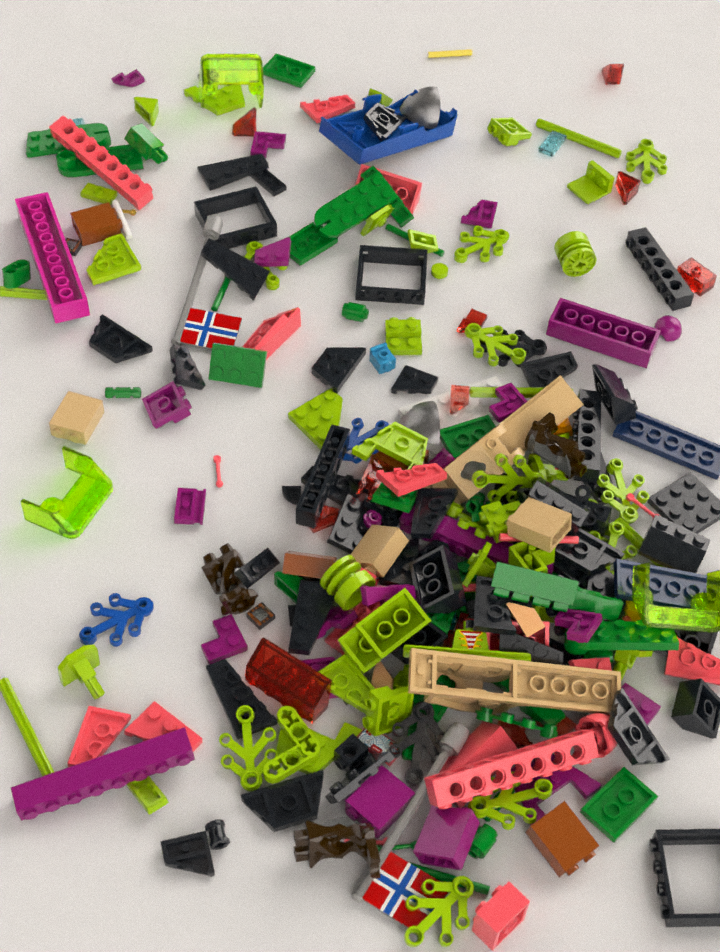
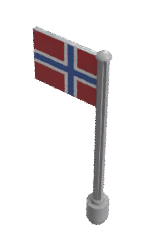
M210 215L207 218L202 232L206 238L203 247L209 238L212 240L219 238L223 226L220 216ZM201 255L171 343L172 345L180 346L182 344L212 350L213 343L235 346L242 318L191 308L206 263V259Z
M454 722L453 725L448 727L439 742L441 753L426 777L439 773L449 757L459 754L468 739L469 730L464 725ZM425 779L379 852L380 878L370 877L368 870L356 891L351 893L354 901L366 902L407 929L411 926H418L434 910L418 908L415 911H409L405 906V901L409 896L445 899L448 892L435 891L431 895L424 894L421 886L425 880L440 881L391 852L427 794ZM430 883L425 884L428 891L433 890V886ZM409 900V904L411 907L417 906L415 900Z

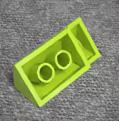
M404 588L357 623L354 628L340 637L338 642L347 657L364 674L429 624L431 619L408 590Z

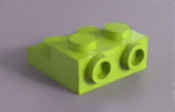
M513 117L491 118L487 127L488 132L498 138L499 142L505 146L517 145L519 140L530 139L532 135L529 130Z
M392 317L389 320H385V341L393 355H422L420 319L409 317L406 320H399L396 317Z
M519 500L506 505L496 501L481 506V512L479 513L481 523L486 524L488 536H492L496 543L502 542L499 541L500 533H508L506 522L508 517L513 515L521 504Z
M408 685L394 690L384 686L369 691V697L365 699L367 712L366 716L362 718V724L374 737L390 732L395 723L402 722L411 716L414 694L408 693Z

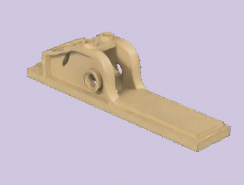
M560 375L446 466L443 470L447 472V479L423 488H457L458 495L454 502L461 505L482 489L476 487L472 480L461 477V471L468 462L484 463L486 465L484 471L486 474L501 475L504 470L495 463V456L500 453L504 454L510 466L514 464L513 458L516 455L524 456L527 451L524 445L525 439L534 421H540L550 412L554 414L555 423L559 425L584 404ZM504 458L499 459L498 462H502Z
M411 648L409 654L408 693L424 695V702L449 707L450 709L462 712L475 713V709L480 710L482 706L493 709L492 714L506 712L513 707L532 706L588 713L598 712L610 715L615 692L621 689V672L416 648ZM440 675H446L455 682V688L436 685V680H438ZM509 678V693H494L483 690V682H501Z

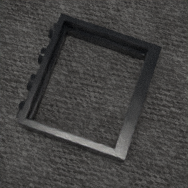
M257 186L194 201L195 215L202 229H204L208 215L252 204L258 206L266 223L221 234L217 240H214L228 249L246 245L253 241L277 237V223Z
M360 245L356 300L424 305L428 250ZM364 262L421 266L420 290L362 286Z
M720 829L656 830L652 839L649 840L650 851L654 852L655 860H653L654 874L658 875L659 881L656 885L657 895L661 896L662 900L660 914L661 918L665 919L666 927L720 926V913H674L663 845L720 844Z

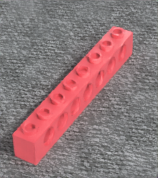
M63 115L49 126L54 139L66 149L73 151L80 161L138 210H141L154 199L153 189L148 183L142 182L137 174L130 172V169L125 164L122 165L116 156H111L104 146L98 145L93 137H89L82 128H78L72 119H67Z
M580 729L424 777L430 804L439 809H447L452 807V803L458 801L460 803L473 800L472 797L477 795L488 796L493 794V790L499 788L500 790L510 789L515 783H529L537 776L548 777L553 775V771L556 770L567 771L572 769V765L578 763L579 765L589 764L592 762L591 759L599 757L594 732ZM574 747V753L571 755L570 750ZM554 752V753H555V758H554V760L551 762V755H552V753ZM535 758V765L531 768V761ZM515 764V772L511 774V768ZM495 771L496 776L491 781V773ZM473 777H475V784L471 787L470 781ZM455 783V790L450 794V786Z

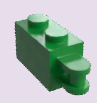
M141 123L130 127L124 139L145 160L152 159L157 164L168 160V155L162 150L164 144L146 126Z

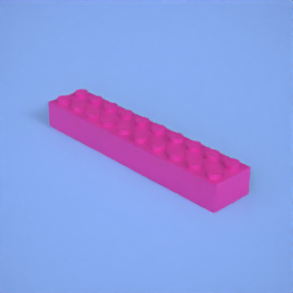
M48 192L15 199L18 216L55 324L90 316L86 294Z

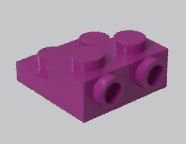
M174 381L142 399L152 425L156 429L171 420L176 424L191 415L190 409L192 406L187 398L184 399L186 392L181 385L178 387Z

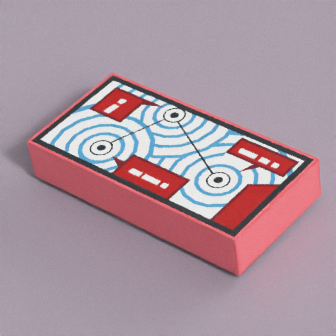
M365 728L357 736L358 739L369 747L368 752L372 754L388 752L392 744H398L384 734L374 737ZM393 747L392 753L398 754L399 750ZM395 758L394 760H392L390 763H388V762H384V763L387 764L388 766H391L397 758Z

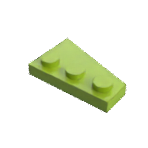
M346 654L311 676V681L366 714L365 699L369 697V691L375 688Z

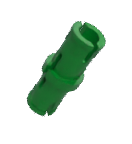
M482 492L476 493L468 500L466 504L468 512H477L483 506L485 495Z

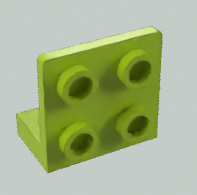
M592 160L588 162L586 175L568 183L567 188L586 204H590L612 192L615 177Z

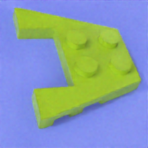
M237 72L225 76V82L228 86L212 90L206 94H203L197 86L184 89L186 97L190 96L194 102L202 103L204 108L217 116L245 107V100Z
M393 422L377 432L376 436L367 438L359 446H354L351 454L367 461L374 450L377 449L408 465L409 468L407 470L415 465H423L428 438L397 422Z
M288 696L286 697L284 706L293 707L300 716L304 709V703ZM284 714L283 719L287 718L291 726V715L286 716V714ZM344 722L335 740L310 729L321 745V753L317 760L298 771L307 775L324 770L334 761V750L350 735L354 734L357 737L362 729ZM281 727L276 749L278 756L294 747ZM296 729L292 734L295 737H302L305 732L301 729ZM306 741L307 751L315 752V748L311 749ZM291 756L286 759V763L295 765L298 763V759Z

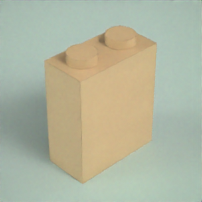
M68 391L49 422L51 435L86 445L104 414L103 400Z
M528 497L524 503L519 505L514 514L508 517L506 522L508 536L551 553L571 530L572 514Z
M371 525L350 555L355 558L356 562L361 564L362 568L370 571L377 577H384L409 540L399 527Z

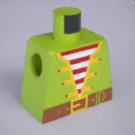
M465 620L463 622V630L458 629L455 631L452 648L489 650L486 632L473 631V620Z

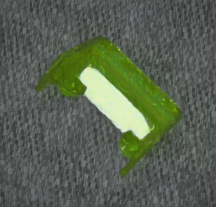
M258 54L203 55L200 59L198 86L201 108H204L205 95L215 94L218 91V85H248L249 92L257 96L259 108H262L264 77L261 56Z
M64 446L62 453L65 467L81 474L62 500L56 497H49L40 506L25 499H22L20 502L26 521L65 538L75 539L83 533L111 495L113 483L91 457Z
M650 563L633 566L632 600L645 626L708 633L720 631V570L707 573L706 593L695 594L691 598L690 608L653 605V594L649 590Z

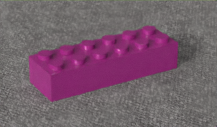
M560 298L548 321L546 335L647 368L657 346L661 330Z

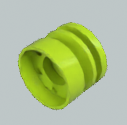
M568 232L562 235L555 243V253L563 272L567 276H582L595 266L597 261L596 255L587 235L583 232Z
M346 555L337 560L320 580V586L326 589L329 595H335V602L344 611L350 610L362 602L361 586H374L376 584L375 579L366 570L360 571L361 564L356 562L352 555Z

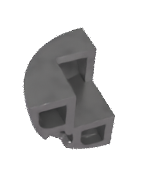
M438 87L421 88L415 95H409L402 103L400 112L408 116L407 119L413 123H418L420 126L428 129L436 128L440 116V93Z
M434 401L416 404L400 418L399 424L428 438L427 444L440 443V419L438 408Z

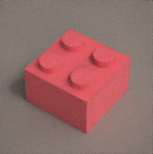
M509 881L504 886L499 885L492 892V898L488 902L482 901L475 909L476 915L473 918L472 931L492 951L524 920L530 903Z

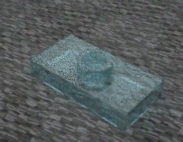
M552 130L540 145L538 152L553 157L565 142L567 136Z

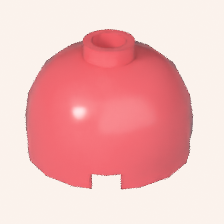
M598 712L582 717L579 720V724L576 725L575 731L580 729L593 731L599 754L597 758H602L614 750L618 743L607 728L610 717L607 714Z

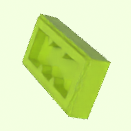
M87 183L80 192L83 198L103 204L109 202L110 205L118 196L115 190Z
M150 776L142 781H132L126 784L130 792L149 815L169 803L167 797Z

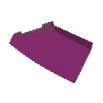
M137 69L127 75L121 72L111 78L113 83L127 87H135L145 82L144 77Z

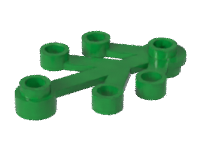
M481 706L480 710L475 709V713H477L475 719L492 723L494 718L529 729L540 730L539 736L548 739L558 736L557 726L544 723V727L535 725L536 720L523 717V720L519 721L514 719L515 714L502 712L501 715L492 714L493 709Z

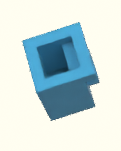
M386 342L370 348L369 361L379 374L395 369L396 358L388 349Z

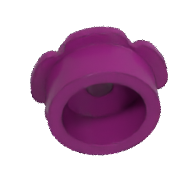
M374 510L367 511L363 516V522L367 528H370L371 525L382 524V516Z

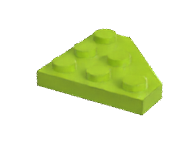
M121 233L104 240L101 250H98L93 258V263L91 266H88L86 272L94 286L140 271L141 264Z
M330 388L289 412L288 418L321 450L331 425L340 426L343 398L338 393H334L333 389Z

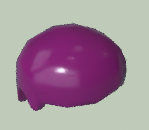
M670 315L659 318L654 325L655 329L661 330L660 335L668 342L677 340L682 334L680 321Z

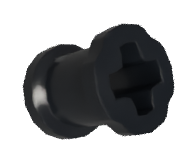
M213 820L205 825V831L209 833L211 840L209 845L212 850H220L230 844V840L225 834L224 820Z

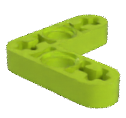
M283 706L278 710L277 722L294 747L264 765V779L271 784L284 780L317 760L321 753L319 741L291 706ZM284 714H286V716L291 715V726L287 718L283 719ZM296 729H301L305 732L302 737H295L292 733ZM306 741L311 749L315 748V752L307 751ZM294 756L298 759V763L289 765L286 763V759ZM269 770H277V775H274L273 773L270 774Z

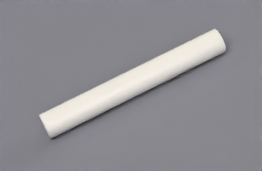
M113 200L112 204L118 219L120 218L124 235L127 240L132 239V234L119 201Z

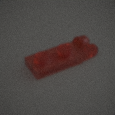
M372 456L358 484L359 487L356 493L361 494L364 488L370 490L367 499L371 500L381 484V481L376 477V470H384V473H386L389 464Z

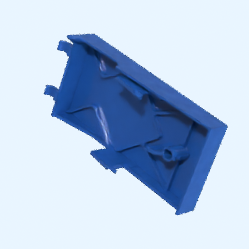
M415 89L414 92L410 93L409 95L413 96L416 93H418V91ZM376 94L362 99L364 101L362 110L327 120L321 117L319 132L360 165L452 136L458 111L454 108L450 112H444L440 109L438 125L434 129L422 127L418 123H413L406 118L387 140L381 142L363 120L365 114L376 103L380 104L382 95ZM409 95L387 108L394 109V114L402 116L400 107Z

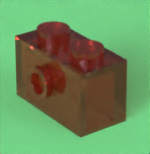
M692 257L677 268V271L692 292L701 297L714 287L717 275Z

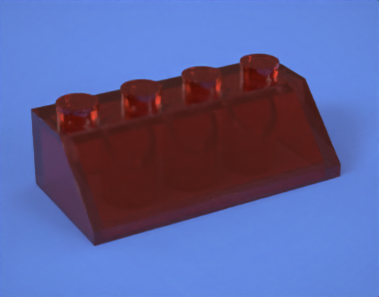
M263 637L246 665L245 680L250 685L263 691L267 696L280 702L283 706L293 707L302 719H306L313 724L328 709L332 680Z

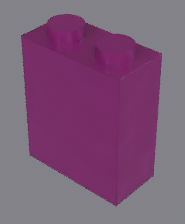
M383 765L378 768L379 771L375 775L370 776L345 801L346 815L351 820L358 821L360 824L370 822L371 826L374 827L377 839L400 818L415 795L413 790Z
M432 805L413 853L421 864L462 871L480 822L474 812L467 807L439 809Z

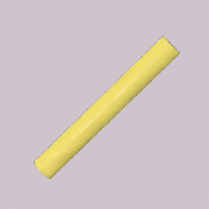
M472 49L428 52V58L472 55Z

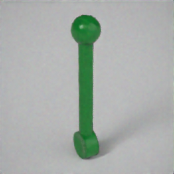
M417 840L409 844L395 845L392 850L407 848L414 850ZM377 845L378 852H380L382 847Z

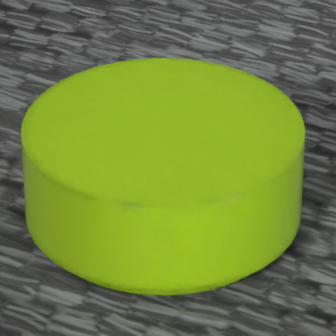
M436 263L431 267V275L436 279H444L448 275V267L443 263Z

